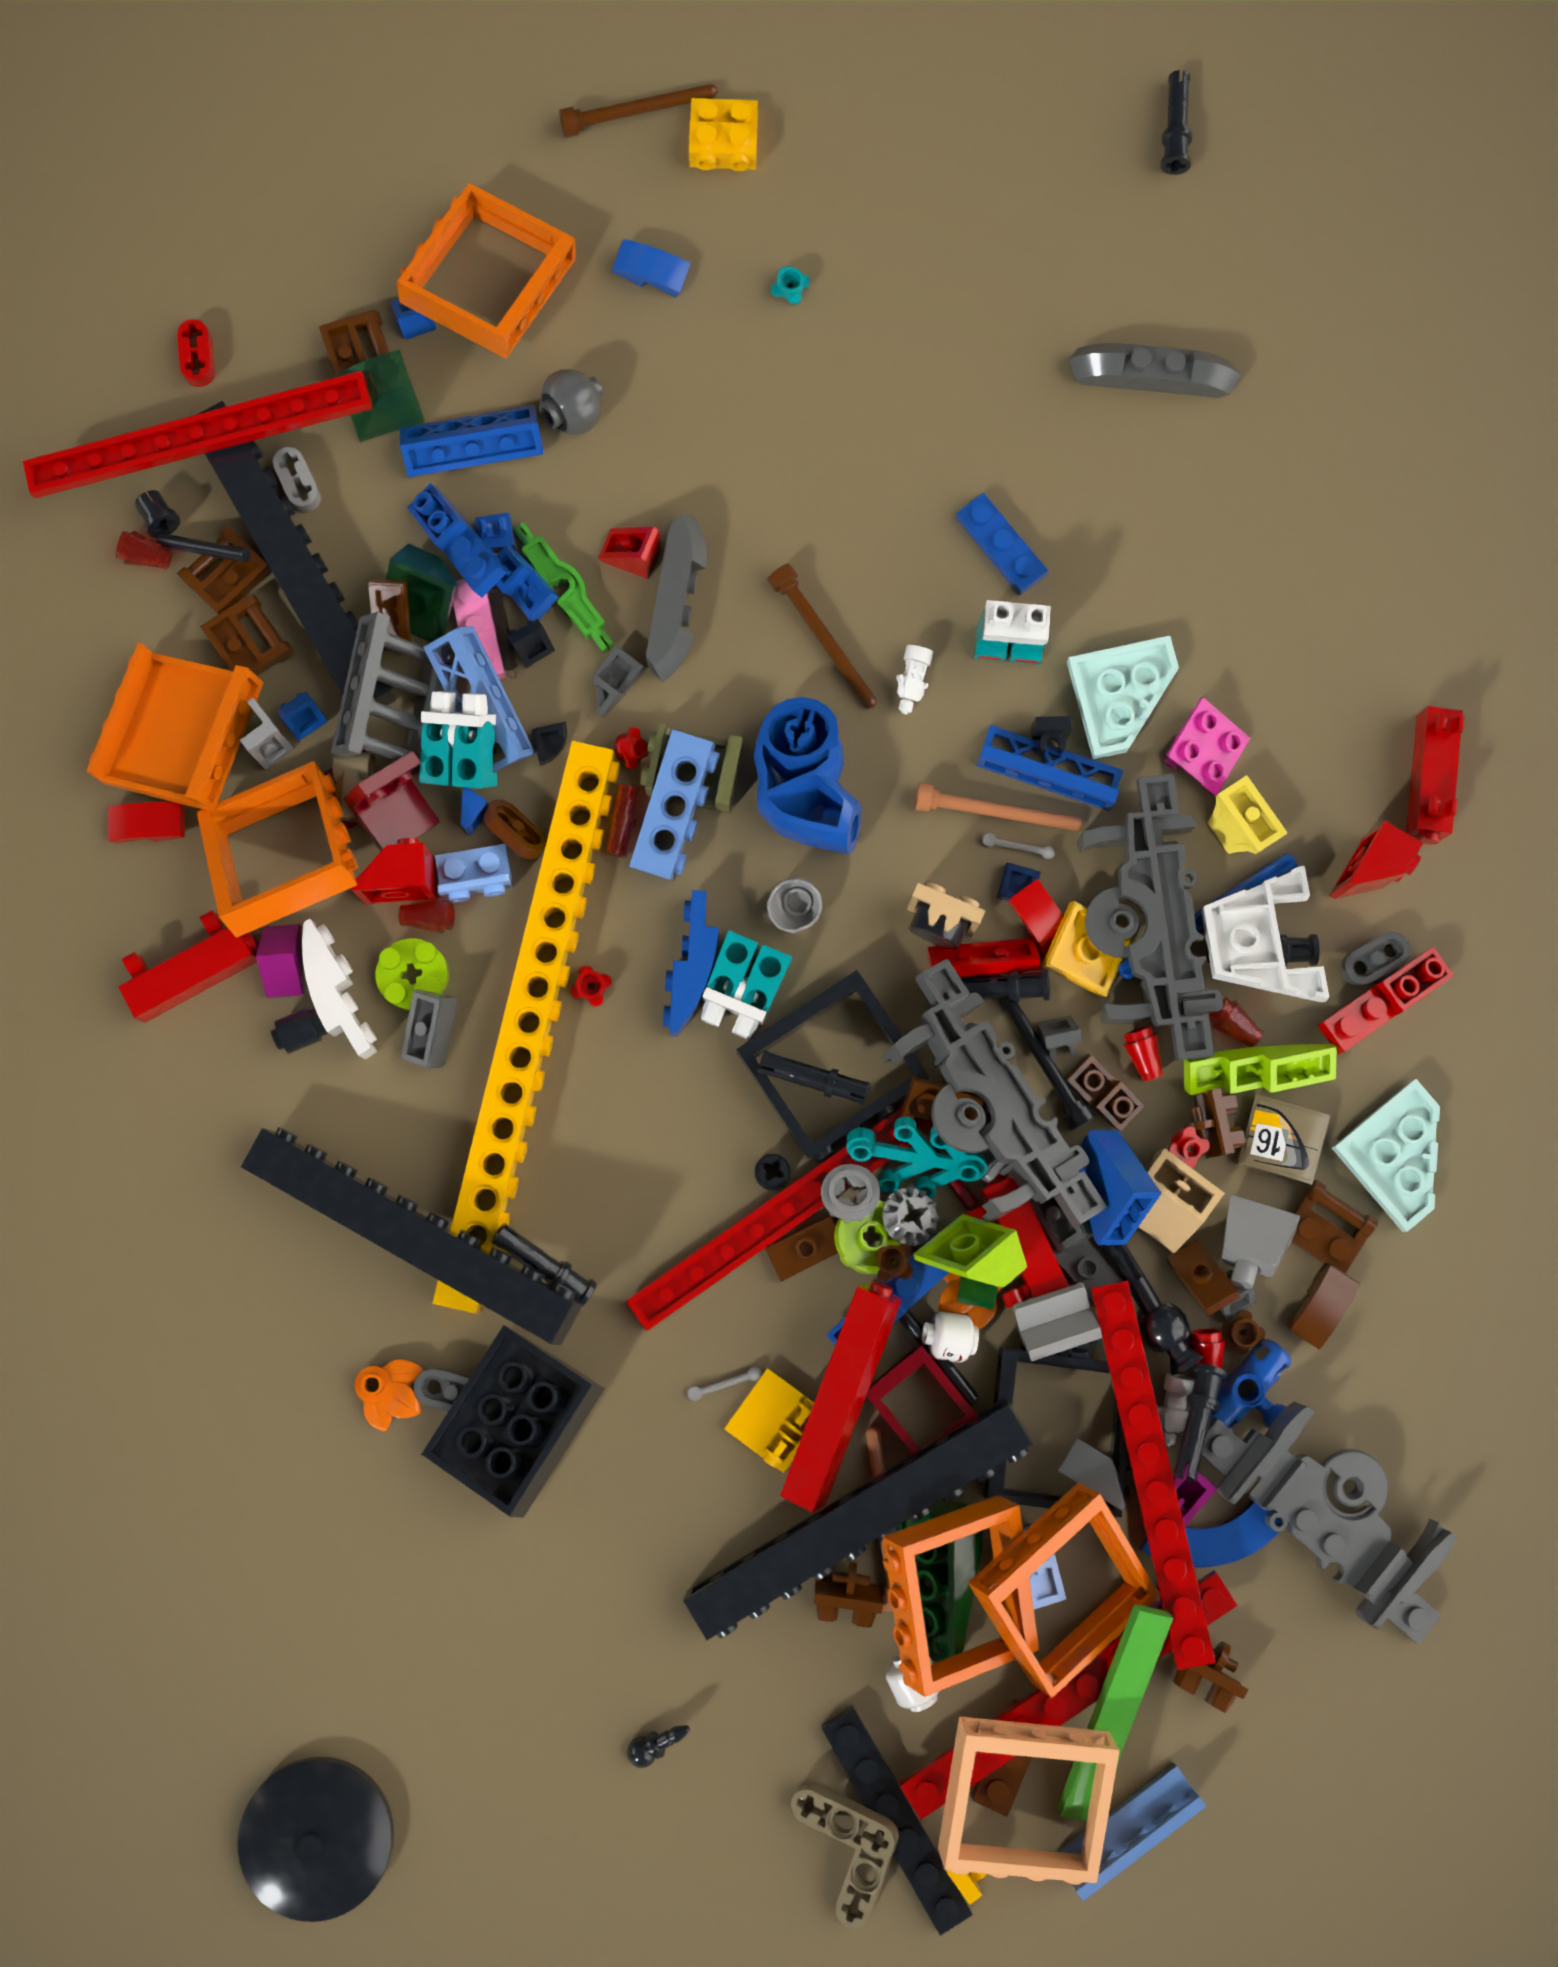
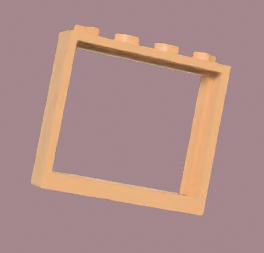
M959 1717L938 1845L944 1869L951 1870L956 1874H968L969 1872L987 1873L997 1878H1005L1010 1875L1026 1877L1033 1881H1044L1045 1879L1064 1880L1074 1885H1079L1083 1882L1097 1883L1119 1756V1748L1111 1733L1102 1730ZM975 1752L1096 1763L1081 1854L961 1843Z

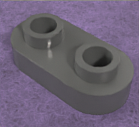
M1385 933L1347 954L1341 963L1342 976L1351 985H1367L1405 964L1411 954L1410 944L1400 933ZM1385 946L1393 950L1392 958L1384 954ZM1355 963H1359L1363 967L1362 975L1354 971L1353 966Z
M430 1368L420 1373L416 1378L414 1393L422 1404L449 1411L470 1376L440 1368ZM431 1380L440 1382L441 1390L439 1393H432L429 1390L428 1385Z

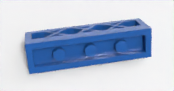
M535 405L400 428V448L408 477L544 454Z
M990 725L976 765L977 767L1107 811L1115 804L1119 793L1117 788L1123 773L1122 769L1064 750L1063 754H1058V748L1046 744L1047 750L1045 754H1042L1046 764L1022 756V754L1031 750L1038 751L1039 741ZM997 737L1008 741L1013 753L991 746L993 738ZM1016 744L1021 745L1024 748L1018 749ZM1050 756L1056 757L1058 759L1052 761ZM1064 761L1071 762L1075 765L1079 776L1057 769L1055 766ZM1083 767L1088 768V769H1091V770L1085 772V770H1084ZM1100 772L1113 778L1110 786L1090 780L1088 777Z

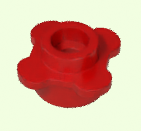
M630 727L628 733L620 734L614 743L616 757L620 761L625 762V766L628 769H635L638 761L648 755V744L641 738L638 727Z
M583 966L579 969V976L576 984L571 986L570 993L573 998H583L589 1001L591 1006L598 1007L603 1004L604 992L606 988L612 985V979L608 974L601 975L593 971L592 967ZM593 983L595 987L588 989V984Z
M1186 1126L1172 1137L1168 1151L1193 1169L1197 1164V1159L1200 1158L1202 1153H1206L1209 1150L1210 1145L1207 1139L1200 1138L1196 1134L1195 1128ZM1191 1145V1149L1187 1151V1147Z

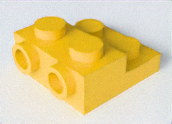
M691 98L689 167L701 170H711L713 168H725L734 171L756 170L758 100Z

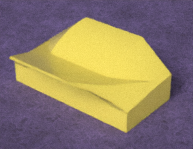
M1247 775L1217 794L1216 806L1207 822V825L1228 854L1245 851L1258 854L1288 833Z

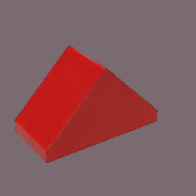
M654 526L611 528L598 559L606 564L648 579L661 549L659 530Z

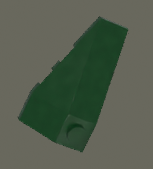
M953 1500L949 1502L938 1501L930 1506L931 1512L922 1519L915 1522L908 1519L898 1525L899 1531L969 1505ZM982 1531L915 1555L928 1653L930 1659L934 1662H940L963 1652L974 1594L968 1582L978 1573L982 1551Z

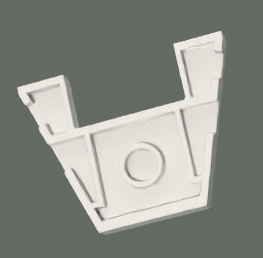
M1305 866L1294 868L1290 873L1278 878L1275 876L1264 881L1259 886L1247 891L1244 889L1203 907L1201 914L1212 979L1317 1002H1326L1328 1000L1329 991L1324 966L1286 969L1274 904L1307 901L1310 897Z

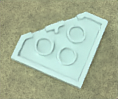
M1170 635L1068 658L1067 665L1093 760L1128 751L1173 679L1179 666Z
M1417 1079L1408 1082L1331 1147L1402 1232H1408L1435 1209L1433 1182L1434 1173L1437 1172L1438 1143H1436V1127L1440 1117V1106Z

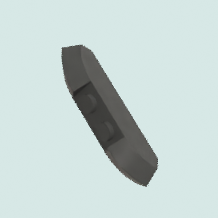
M1101 343L1080 347L1069 358L1075 379L1083 385L1219 398L1229 395L1242 376L1238 369L1225 358L1196 350L1123 343Z
M693 514L680 515L669 524L646 651L647 666L661 682L667 680L680 667L690 650L694 634L683 629V626L689 627L692 606H687L689 594H695L698 573L693 572L706 569L707 551L703 532Z

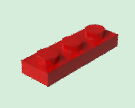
M1034 938L961 944L959 949L956 950L941 946L927 947L930 968L948 959L959 977L989 976L991 974L1008 973L1012 970L1024 973L1040 969V957Z

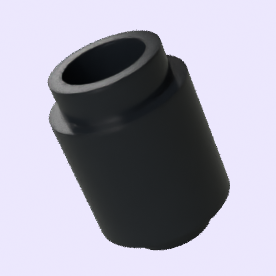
M308 1007L275 1020V1029L271 1030L276 1047L279 1050L285 1049L288 1054L322 1041V1036L329 1034L323 1026L316 1009L310 1010Z

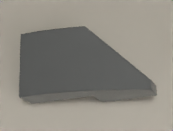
M617 645L595 673L596 676H593L598 702L597 713L603 718L616 706L646 669L645 666Z
M1077 1438L1059 1472L1075 1482L1100 1493L1104 1500L1124 1512L1126 1503L1125 1499H1123L1117 1468L1114 1466L1113 1460Z

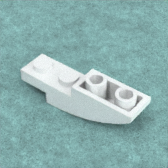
M308 919L303 924L302 955L305 978L316 1012L327 1033L335 1037L344 1032L358 1056L367 1059L377 1053L373 1045L377 1038L367 1022L361 1024L354 1012L359 1010L349 992L347 991L342 994V991L354 985L348 976L353 970L343 954L336 956L330 946L335 940L324 924L318 926L313 920Z

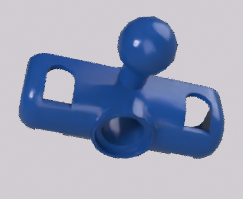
M1263 1339L1261 1342H1258L1220 1385L1217 1401L1221 1406L1211 1416L1210 1421L1215 1417L1231 1430L1234 1425L1240 1423L1249 1411L1255 1407L1264 1415L1265 1426L1269 1428L1275 1418L1286 1408L1282 1404H1272L1265 1396L1266 1392L1279 1379V1375L1291 1365V1356L1287 1351L1270 1339ZM1264 1345L1270 1351L1260 1361L1254 1354ZM1250 1379L1254 1386L1253 1392L1246 1398H1240L1237 1391L1238 1385L1241 1381Z

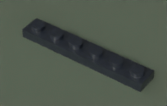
M854 1706L821 1725L825 1736L865 1806L889 1818L896 1825L899 1837L893 1855L939 1935H943L971 1917L973 1914L970 1907L944 1869L940 1855Z

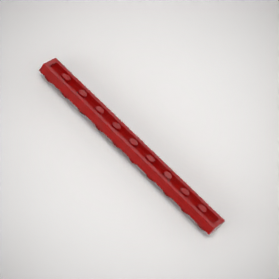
M362 371L31 458L22 462L29 494L36 499L371 410L373 407L365 376Z
M903 1107L870 1129L876 1136V1142L907 1148L911 1146L908 1142L895 1140L894 1123L900 1117ZM914 1117L918 1127L931 1130L934 1126L933 1121ZM844 1147L636 1293L626 1302L645 1330L649 1331L822 1209L825 1205L822 1203L821 1187L830 1171L841 1165L854 1164L862 1166L873 1173L891 1159L871 1156L867 1161H856L849 1155L846 1147ZM845 1181V1192H846V1191L849 1190L851 1187L848 1186L847 1182Z
M1128 1281L1091 1288L1161 1602L1163 1610L1168 1611L1173 1617L1168 1633L1177 1670L1214 1664L1216 1663L1129 1283Z
M1212 1571L1197 1581L1207 1626L1238 1606L1217 1572ZM1161 1605L1157 1609L1163 1610V1606ZM1123 1632L1118 1638L1107 1645L1090 1664L1086 1665L1053 1698L1037 1689L992 1720L1061 1726L1098 1700ZM1167 1633L1158 1659L1172 1651L1169 1633ZM954 1746L899 1782L900 1788L920 1820L945 1804ZM976 1751L970 1787L1017 1755Z

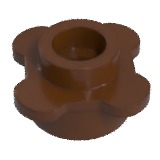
M901 1244L899 1246H883L878 1249L876 1257L880 1270L877 1276L882 1282L887 1283L893 1278L900 1277L903 1280H908L912 1277L914 1270L910 1266L911 1247L907 1244ZM894 1260L898 1261L896 1266H892Z
M1240 1310L1233 1321L1224 1323L1221 1326L1222 1336L1230 1339L1234 1345V1351L1238 1354L1248 1353L1249 1348L1265 1338L1264 1329L1252 1320V1314L1247 1310ZM1241 1329L1246 1330V1334L1244 1336L1240 1335Z

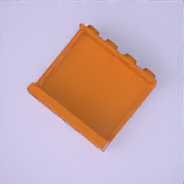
M137 643L134 653L128 661V668L122 683L116 691L115 700L108 718L103 723L102 733L96 748L89 758L86 772L104 785L214 812L239 749L240 739L244 736L253 712L247 701L254 698L257 702L264 682L247 667L235 665L234 671L156 654L144 644Z

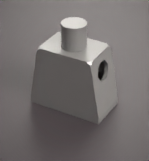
M1231 1194L1227 1210L1221 1261L1235 1267L1231 1278L1233 1285L1243 1289H1252L1257 1274L1273 1277L1296 1233L1300 1215Z

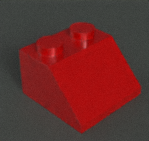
M1384 821L1362 838L1329 896L1337 899L1381 889L1393 881L1399 882L1405 874L1410 875L1419 864L1421 856L1417 855L1423 843L1389 822Z
M399 839L397 844L384 847L356 878L357 885L352 887V891L366 905L437 900L435 857L424 842L419 843V839Z

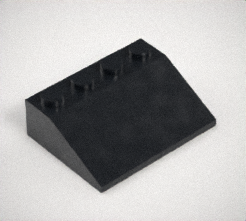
M503 1325L421 1455L509 1517L524 1518L605 1388L574 1367Z

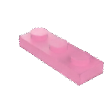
M465 579L449 582L458 628L474 627L498 678H506L488 594L481 598L471 589Z

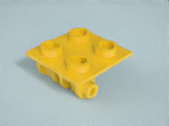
M767 1368L724 1430L761 1456L770 1466L785 1473L794 1459L814 1402Z

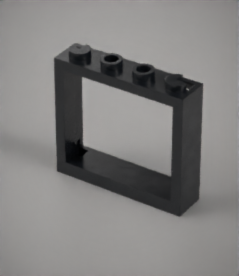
M858 970L736 1049L737 1055L808 1161L816 1157L819 1162L837 1149L833 1144L843 1137L847 1138L851 1130L865 1128L863 1124L873 1117L881 1121L897 1109L893 1104L907 1096L912 1077L811 1143L768 1076L758 1073L760 1065L756 1057L761 1055L764 1050L767 1051L855 992H857L892 1045L902 1038V1035ZM914 1053L902 1058L913 1076L930 1079Z
M999 1348L993 1405L1007 1398L1011 1406H1013L1017 1362L1110 1373L1107 1361L1050 1355L1031 1362L1027 1351ZM1115 1398L1109 1458L1113 1460V1464L1117 1468L1118 1480L1127 1509V1499H1130V1488L1125 1486L1126 1471H1131L1132 1469ZM1007 1460L996 1466V1473L984 1482L983 1497L985 1499L999 1495L1018 1505L1050 1509L1063 1497V1495L1004 1488ZM1105 1500L1112 1515L1122 1518V1511Z

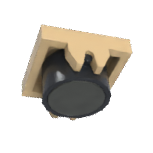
M926 882L925 885L917 883L907 910L915 913L909 930L916 936L935 945L948 949H959L965 934L971 937L974 935L982 921L985 910L978 908L980 904L971 898L959 896V899L945 894L946 890L931 882Z

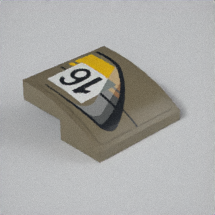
M1256 1094L1244 1136L1246 1143L1241 1148L1238 1165L1313 1186L1331 1116L1306 1107Z

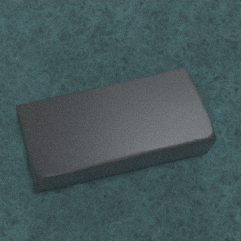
M414 989L400 1059L428 1069L444 1067L458 1003L456 997Z
M1054 1197L1042 1204L1032 1198L1029 1199L1038 1220L1059 1254L1093 1236L1090 1220L1088 1219L1081 1225L1073 1228Z

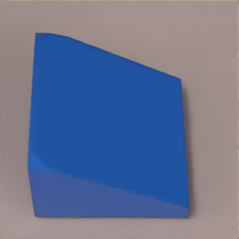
M399 299L391 302L400 329L406 340L436 330L433 320L401 304Z
M464 787L460 826L470 836L473 835L483 821V814L489 805L483 797L468 787Z

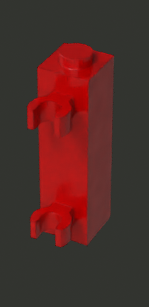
M1427 706L1416 716L1406 833L1417 838L1423 844H1438L1439 841L1453 833L1454 815L1457 812L1458 801L1456 799L1460 741L1461 733L1464 731L1465 719L1463 710Z
M211 910L199 917L210 935L209 938L150 970L141 955L137 956L136 952L122 958L124 966L133 979L118 986L133 1017L146 1023L257 963V953L255 950L258 949L259 944L253 933L248 932L236 938L228 927L225 928L219 915Z
M1000 1173L991 1182H986L988 1187L980 1190V1193L986 1203L991 1199L1007 1195L1019 1187L1012 1177L1008 1178L1007 1174L1003 1176ZM1029 1200L1007 1215L994 1220V1223L1017 1231L1027 1268L1019 1274L1023 1285L1000 1294L1006 1308H1011L1015 1304L1069 1287ZM980 1206L965 1213V1215L984 1220L982 1216L987 1211L983 1206Z

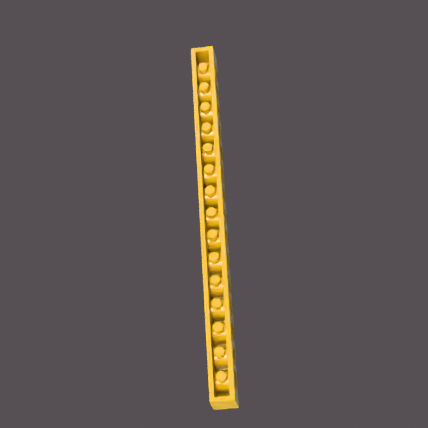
M576 741L571 742L451 1230L459 1234L461 1229L470 1233L473 1228L482 1226L487 1232V1240L480 1247L489 1252L492 1247L497 1248L496 1245L491 1243L496 1231L504 1223L509 1226L510 1213L505 1211L508 1199L515 1198L519 1184V1178L514 1177L517 1162L523 1163L526 1156L528 1142L523 1141L526 1127L531 1128L534 1123L536 1106L531 1105L534 1093L541 1092L545 1071H541L540 1068L543 1056H550L553 1036L549 1035L552 1021L558 1022L562 1007V1001L557 1000L560 987L566 988L569 980L570 967L566 966L568 953H574L577 947L579 932L574 931L577 918L583 919L587 905V898L582 896L585 884L591 885L593 881L595 864L591 863L593 851H599L601 848L604 830L599 829L602 816L608 817L612 802V796L607 795L610 782L616 783L620 770V762H616L614 750ZM586 778H595L599 781L598 786L594 790L585 791L580 788L582 781ZM579 811H586L591 815L589 821L583 825H577L572 822V817ZM570 845L582 847L581 854L575 859H568L563 856L564 850ZM568 878L574 881L573 888L569 892L558 893L555 891V886L559 880ZM552 913H563L565 921L560 927L551 928L547 926V919ZM547 946L556 948L557 954L554 960L548 963L539 961L538 955L542 948ZM536 981H545L548 983L547 993L538 998L531 996L530 987ZM529 1015H535L539 1017V1027L531 1033L522 1031L521 1024L523 1019ZM520 1050H528L531 1054L529 1064L523 1068L514 1067L513 1056ZM511 1085H519L522 1088V1097L516 1103H507L504 1099L505 1090ZM502 1120H511L514 1126L513 1133L506 1139H499L495 1132L497 1124ZM501 1155L505 1161L504 1169L497 1175H491L487 1170V1162L492 1156ZM491 1190L495 1194L496 1203L492 1209L483 1211L478 1205V1198L484 1191ZM438 1280L432 1304L475 1314L481 1313L483 1305Z

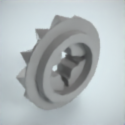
M854 1164L841 1165L830 1171L825 1177L821 1187L822 1203L832 1217L840 1218L845 1223L854 1220L862 1221L866 1216L874 1213L880 1199V1187L877 1179L868 1169ZM845 1181L853 1191H861L856 1195V1206H854L853 1202H850L849 1198H840L845 1192Z
M913 1186L896 1190L887 1198L883 1207L882 1218L886 1231L900 1244L917 1246L927 1242L936 1233V1225L940 1219L935 1209L936 1202L927 1196V1191H920ZM907 1207L911 1211L921 1210L922 1213L916 1218L917 1225L913 1221L901 1223L900 1220L904 1219L909 1213Z

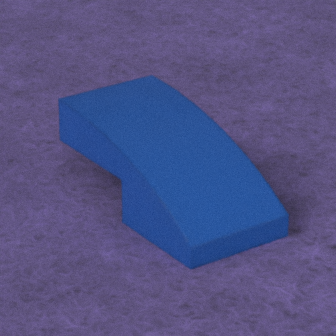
M623 239L611 272L640 287L646 282L676 298L680 294L691 263L658 248Z
M506 545L497 555L500 559L498 562L506 571V574L496 585L502 593L513 598L528 619L532 621L540 620L559 596L511 546Z

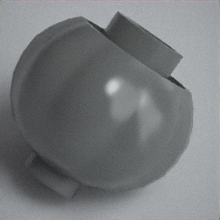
M572 369L555 371L547 377L542 387L541 404L539 405L540 413L544 421L552 429L557 428L561 432L573 435L584 434L590 431L599 420L601 413L600 396L603 395L602 387L596 378H588L582 372Z

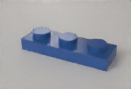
M982 493L957 512L955 518L1019 595H1022L1047 576L1048 569L985 493Z

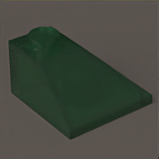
M400 349L364 360L335 374L336 377L362 371L365 376L373 409L350 415L360 443L398 431L403 427L425 422Z
M408 543L390 558L386 579L406 580L411 634L433 642L446 633L457 583L439 556Z

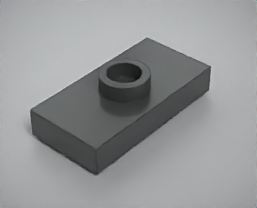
M1088 1240L1061 1254L1058 1253L1055 1246L1052 1248L1059 1266L1075 1284H1084L1088 1300L1093 1306L1094 1301L1091 1288L1123 1282Z

